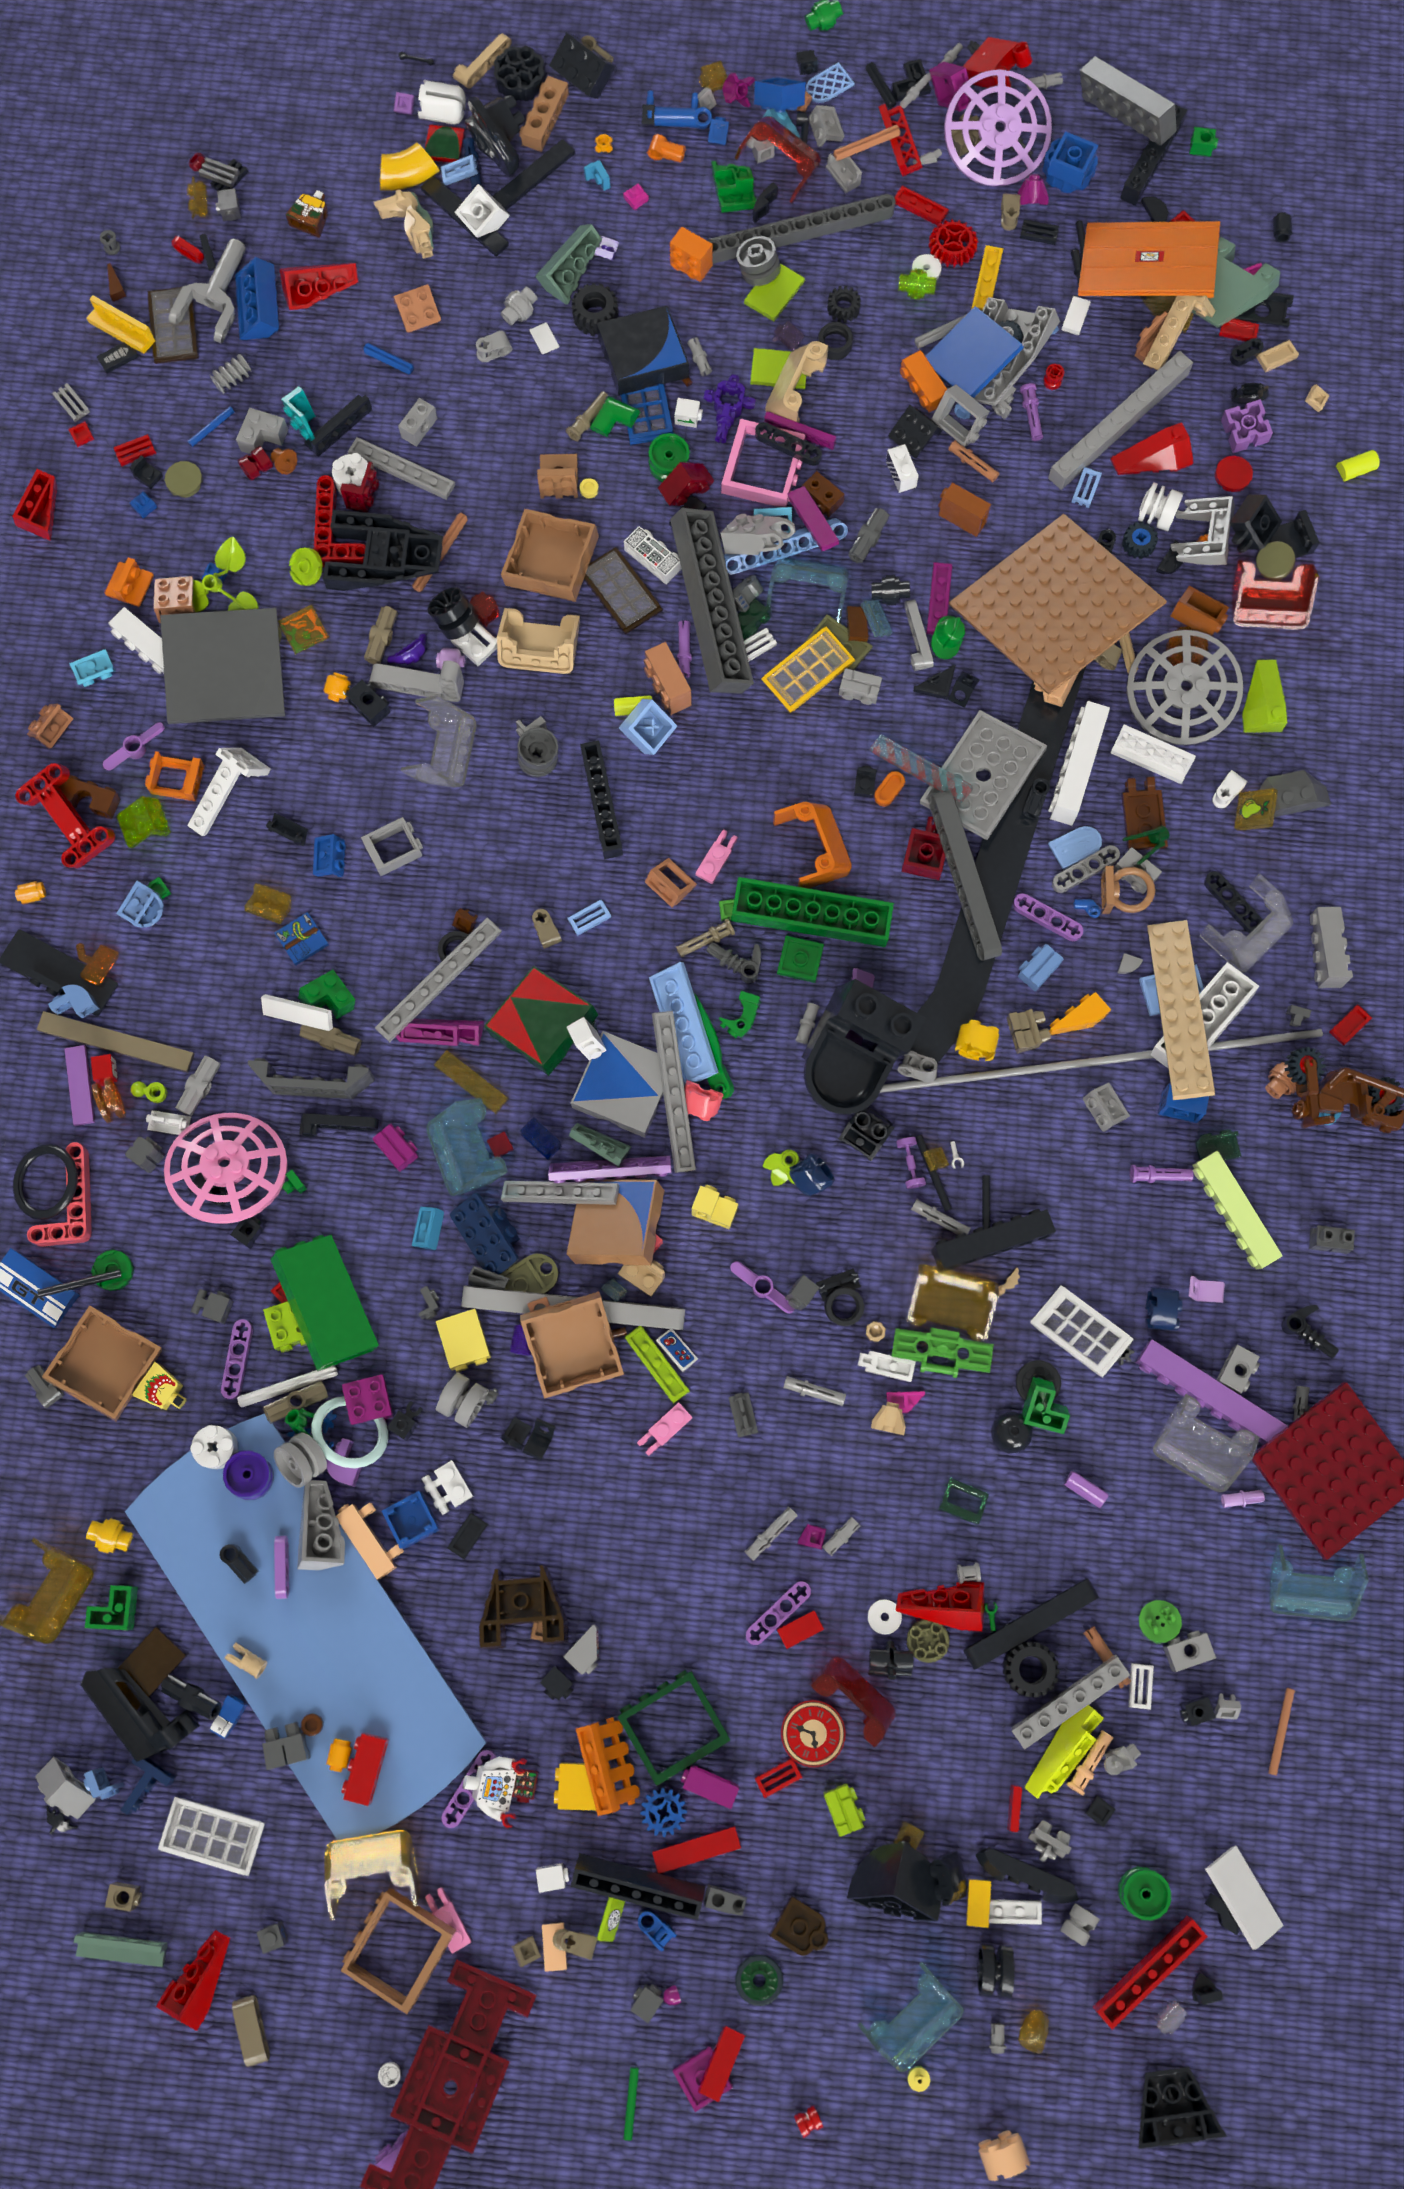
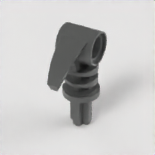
M711 943L708 946L707 953L720 960V966L728 965V970L734 969L733 973L735 974L739 972L743 982L751 984L757 980L761 963L759 944L754 945L751 960L738 959V954L732 955V949L729 948L726 951L715 943ZM752 969L755 973L752 976H748L744 971Z

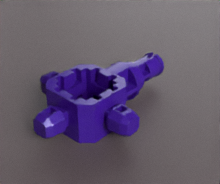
M735 374L730 375L728 381L723 380L718 383L716 392L711 389H707L704 392V400L708 402L714 401V410L717 413L716 421L718 428L715 441L720 443L722 438L721 443H726L728 430L733 425L735 418L742 414L743 407L745 409L755 408L756 399L750 396L745 397V388L739 383V376ZM726 392L732 396L738 394L739 401L734 406H731L730 403L723 405L722 401H720L722 395H726Z

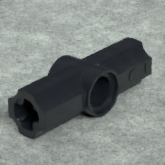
M169 1675L161 1684V1692L178 1701L179 1706L193 1712L195 1711L209 1720H214L220 1714L222 1709L221 1702L205 1694L204 1689L194 1684L186 1683L174 1675Z

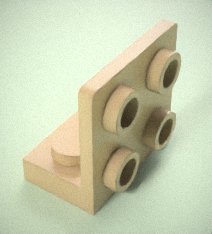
M653 1261L651 1266L623 1265L618 1273L619 1276L651 1298L665 1279L664 1267L656 1261Z

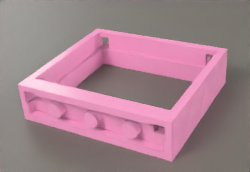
M740 419L721 484V493L776 507H787L788 501L790 502L787 493L791 492L792 487L797 485L798 475H796L797 469L801 470L803 463L796 458L792 459L783 493L733 482L746 434L755 436V428L759 424ZM781 429L805 441V434ZM764 430L763 432L760 431V434L762 435L764 433H767L766 430ZM777 437L775 441L785 442V439ZM796 444L795 451L797 452L800 451L802 447Z

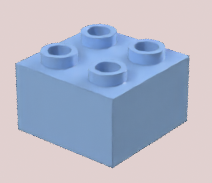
M642 699L620 725L619 729L644 754L654 755L676 729L677 725L652 699Z

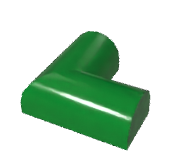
M608 396L590 428L592 431L607 437L616 422L632 428L640 411Z

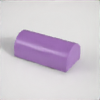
M1074 1471L1070 1472L1064 1482L1066 1487L1098 1508H1101L1109 1496L1106 1492Z

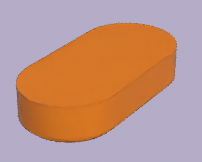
M893 771L886 776L875 791L874 799L878 805L885 807L893 802L905 784V777L902 773Z

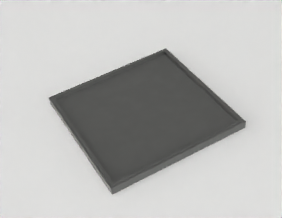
M276 608L160 615L168 724L285 716Z

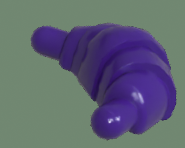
M420 634L415 641L394 655L389 656L387 661L396 664L406 663L407 665L417 663L425 653L426 635Z

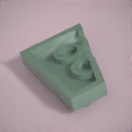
M576 1123L569 1134L575 1141L588 1147L618 1167L631 1150V1146L579 1123Z

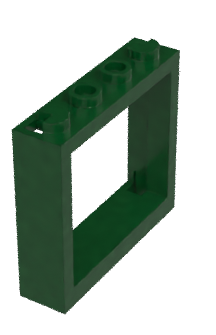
M686 1670L675 1676L676 1681L671 1684L668 1681L656 1687L658 1692L650 1695L649 1692L638 1698L640 1703L633 1707L631 1703L620 1709L621 1714L617 1716L656 1786L731 1740L692 1671L689 1673ZM687 1681H690L720 1736L657 1774L627 1718Z

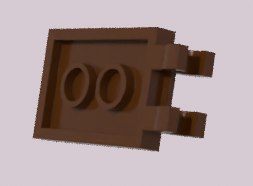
M1155 777L1146 778V781H1144L1145 790H1136L1135 778L1127 779V782H1125L1127 793H1122L1126 837L1143 833L1159 826L1166 827L1162 790L1155 789ZM1148 836L1127 841L1128 850L1131 847L1135 850H1148L1157 845L1151 843ZM1167 840L1164 841V842H1165V846H1163V847H1161V848H1167V847H1168V842H1167Z

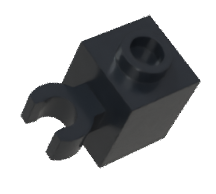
M412 1401L406 1406L407 1412L403 1414L398 1411L387 1429L408 1441L419 1425L413 1419L423 1412L421 1407H419L418 1411L412 1412L411 1407L414 1405Z

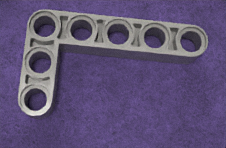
M444 661L440 674L374 664L369 683L378 689L459 702L464 679L458 663Z

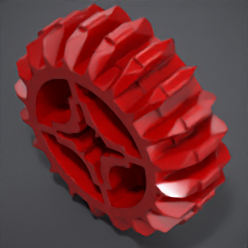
M953 218L950 222L945 220L943 224L939 223L937 228L934 227L929 238L930 253L941 264L946 263V267L952 265L955 268L956 264L962 267L963 263L968 264L970 259H973L977 251L978 238H976V232L973 231L972 226L967 227V222L962 224L960 219L957 222H954ZM941 239L944 241L943 245L940 244ZM964 241H965L966 244H967V246H966L965 248H964V246H963V242H964Z

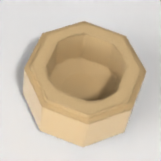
M873 1321L866 1327L865 1335L870 1341L879 1342L885 1337L886 1328L881 1322Z

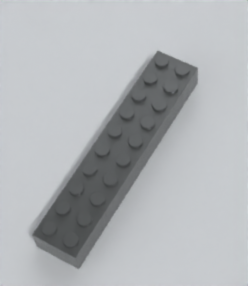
M681 508L670 521L709 690L716 693L742 694L754 682L714 513L707 510Z

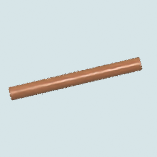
M1286 1688L1268 1771L1269 1774L1277 1776L1295 1693V1690Z

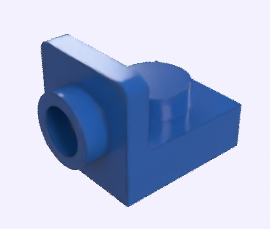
M716 117L711 119L708 143L726 146L729 122L725 118Z

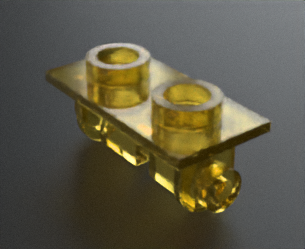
M192 177L191 184L187 185V195H190L188 210L191 211L192 219H194L195 214L205 217L208 213L207 200L202 199H206V186L202 181L195 182V177Z

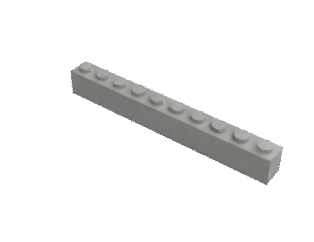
M1181 351L1175 354L1051 467L1048 479L1060 490L1065 488L1083 471L1084 467L1087 468L1189 375L1193 362Z

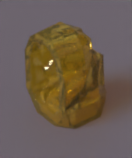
M1035 2010L1025 2017L1018 2038L1022 2047L1037 2054L1042 2053L1045 2048V2041L1049 2032V2020L1043 2011Z

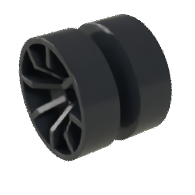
M457 587L443 590L428 605L429 615L438 624L444 636L450 640L458 639L468 634L479 620L478 613L469 603L462 590Z

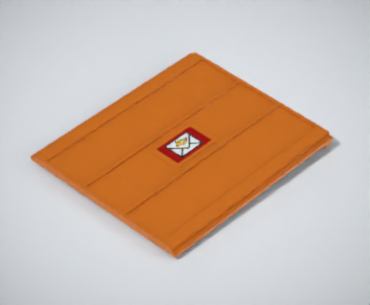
M1220 221L1087 223L1078 296H1207L1208 298H1213Z

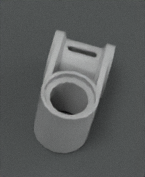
M497 331L476 341L477 358L481 362H489L490 360L506 356L513 349L504 331Z
M910 1051L909 1054L904 1055V1060L898 1066V1071L904 1076L930 1083L937 1078V1062L933 1058Z

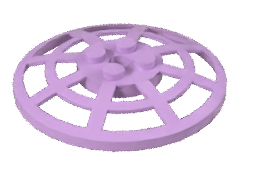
M1007 70L983 72L962 85L949 104L944 125L947 150L957 168L974 182L993 187L1017 183L1032 173L1041 163L1048 150L1052 132L1049 107L1040 90L1029 79ZM998 75V86L987 88L979 94L970 87L982 78ZM1005 76L1021 80L1032 90L1024 96L1016 89L1006 87ZM998 92V103L988 106L982 98L984 96ZM1005 92L1016 96L1021 101L1015 107L1006 104ZM965 93L972 101L965 110L963 121L952 122L955 106L961 95ZM1036 95L1044 107L1047 126L1037 124L1036 114L1030 103ZM977 105L983 113L979 121H969L971 111ZM1025 106L1030 113L1032 124L1022 123L1019 112ZM1002 122L1004 124V131H997L995 124ZM968 129L978 130L981 141L975 147L970 140ZM951 130H962L964 142L969 150V153L962 160L955 150ZM1021 131L1031 132L1029 142L1025 148L1018 142ZM1036 133L1046 134V140L1043 149L1033 163L1027 153L1034 144ZM985 146L995 150V161L985 158L979 152ZM1012 146L1018 155L1010 160L1002 161L1003 150ZM975 157L979 162L994 167L993 179L976 174L966 165ZM1021 159L1028 168L1015 177L1000 179L1002 167L1011 166Z

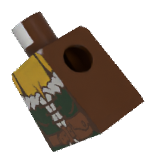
M316 191L313 197L302 194L286 213L289 226L320 238L328 216L327 206L324 202L325 195L320 191Z

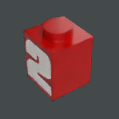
M111 1054L91 1057L93 1081L100 1086H110L113 1082H118L116 1059Z

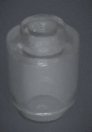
M1174 2000L1171 2004L1168 2003L1155 2017L1157 2021L1155 2026L1164 2035L1167 2033L1173 2035L1186 2020L1184 2017L1188 2013Z

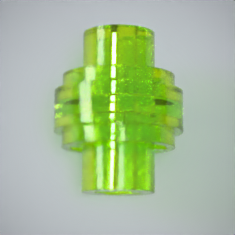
M914 268V270H910V275H899L898 291L907 292V297H910V299L920 300V298L924 299V294L934 295L936 277H928L927 271H924V269Z

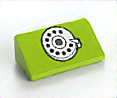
M611 1897L608 1898L597 1936L599 1941H614L625 1901Z

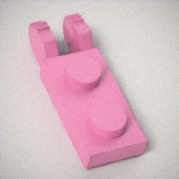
M724 829L695 873L696 876L710 884L714 883L731 855L738 839L737 836L733 835L727 848L721 845L727 836V831Z
M678 1402L648 1430L649 1432L637 1444L642 1446L653 1436L657 1442L647 1449L646 1454L650 1456L692 1419V1416Z
M440 1887L437 1891L439 1898L444 1904L443 1907L438 1909L434 1898L430 1894L425 1896L432 1911V1915L457 1930L448 1945L453 1954L472 1941L452 1901L450 1902L444 1889Z

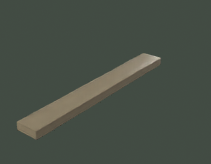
M44 1011L36 1029L39 1032L187 1073L195 1055L193 1052Z

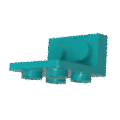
M298 386L281 399L285 406L283 410L291 418L290 424L296 431L299 429L305 440L309 439L312 441L315 437L308 422L316 416L303 389Z

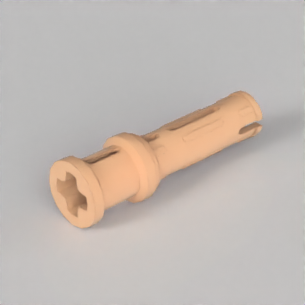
M1101 1730L1082 1765L1076 1767L1077 1772L1071 1782L1066 1784L1069 1788L1082 1796L1084 1795L1085 1787L1094 1778L1093 1772L1113 1740L1111 1735Z

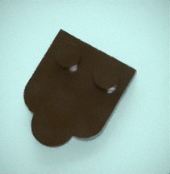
M791 1895L769 1936L802 1956L810 1954L812 1950H822L828 1943V1935L824 1930L825 1920L823 1916Z

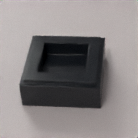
M1096 1796L1085 1814L1104 1827L1116 1809L1099 1796Z

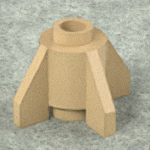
M887 1402L886 1405H882L879 1412L873 1418L871 1428L904 1435L906 1426L902 1414L903 1409H899V1404Z

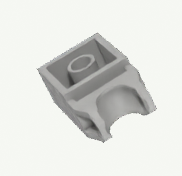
M739 514L721 532L725 554L758 555L760 552L778 550L784 545L782 539L791 537L796 530L794 523L785 518L763 516L761 514L754 516ZM783 524L788 525L791 532L782 531L781 526Z

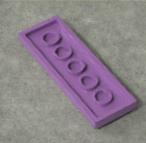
M670 1156L625 1158L619 1167L609 1160L550 1163L548 1176L549 1181H554V1183H564L570 1179H574L575 1182L586 1181V1178H594L597 1181L605 1180L606 1177L625 1179L627 1176L635 1175L636 1178L647 1177V1174H655V1176L662 1177L666 1176L667 1173H671Z

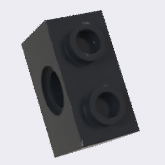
M361 680L345 696L348 703L367 722L375 727L390 713L389 702L384 696L379 697L375 693L377 692L370 683L366 684ZM368 700H373L371 704H365Z

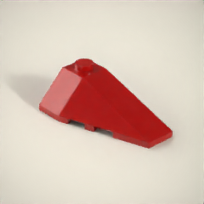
M215 1930L197 1951L196 1959L191 1964L187 1963L183 1967L184 1973L177 1981L172 1980L167 1986L156 2007L197 2031L210 2009L230 1938Z

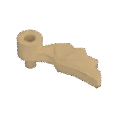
M1017 1267L1006 1279L1004 1285L995 1288L996 1295L1000 1296L1005 1293V1289H1012L1018 1284L1020 1276Z

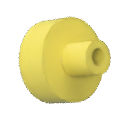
M915 2066L909 2070L907 2075L909 2086L917 2092L926 2090L930 2084V2076L927 2070L921 2066Z

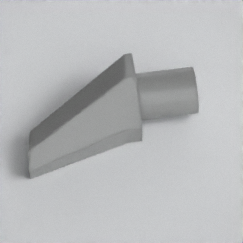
M937 149L934 152L919 157L921 164L937 162V158L942 155L940 149Z

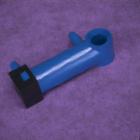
M649 90L647 103L642 104V127H690L704 130L710 127L712 115L710 110L705 107L698 109L699 99L696 92L692 94L691 108L655 107L653 91ZM701 114L708 116V120L705 123H701L698 120Z

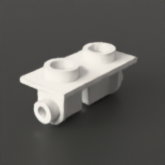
M152 1110L151 1115L148 1114L146 1117V1122H149L147 1130L180 1135L182 1131L189 1127L191 1117Z

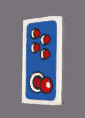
M673 1329L668 1330L656 1340L682 1372L698 1360Z

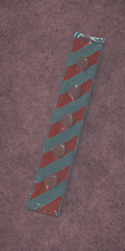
M882 734L869 748L873 754L940 792L951 791L954 800L961 804L973 790L971 784Z

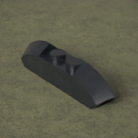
M991 1847L982 1849L975 1854L984 1870L1001 1882L1008 1875L1007 1880L1019 1885L1022 1881L1029 1884L1028 1889L1039 1894L1042 1890V1900L1051 1903L1064 1904L1079 1900L1074 1884Z

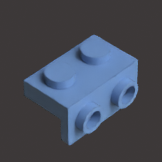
M104 1767L84 1774L85 1788L91 1792L93 1799L100 1797L101 1800L110 1798L120 1793L119 1788L124 1786L123 1782L110 1785Z

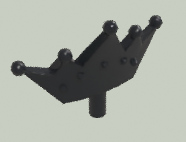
M46 1806L47 1823L53 1826L49 1832L50 1834H53L56 1829L60 1832H65L78 1828V1826H70L69 1819L65 1822L63 1813L56 1815L55 1809L50 1812L49 1806Z

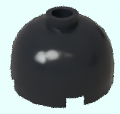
M1006 1412L998 1416L993 1422L991 1436L994 1445L1000 1451L1013 1454L1021 1452L1028 1447L1033 1437L1031 1425L1024 1424V1416L1022 1414Z

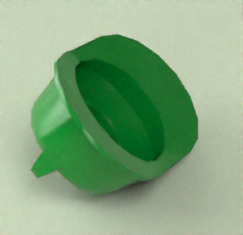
M944 616L936 625L931 647L934 654L941 659H951L959 651L965 635V626L960 617Z

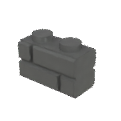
M148 1136L146 1139L138 1137L133 1143V1147H130L125 1153L127 1158L147 1173H152L156 1168V1163L159 1164L164 1158L163 1153L160 1152L162 1147Z

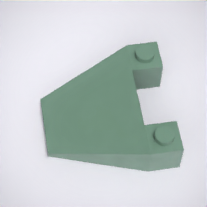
M1223 237L1219 238L1214 297L1208 298L1216 311L1213 317L1206 315L1204 318L1199 316L1217 328L1266 300L1279 286L1280 271L1267 263L1255 275L1232 263L1236 245Z

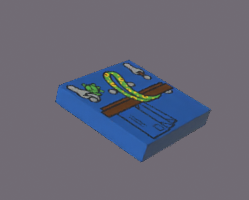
M308 912L274 932L295 966L329 945Z

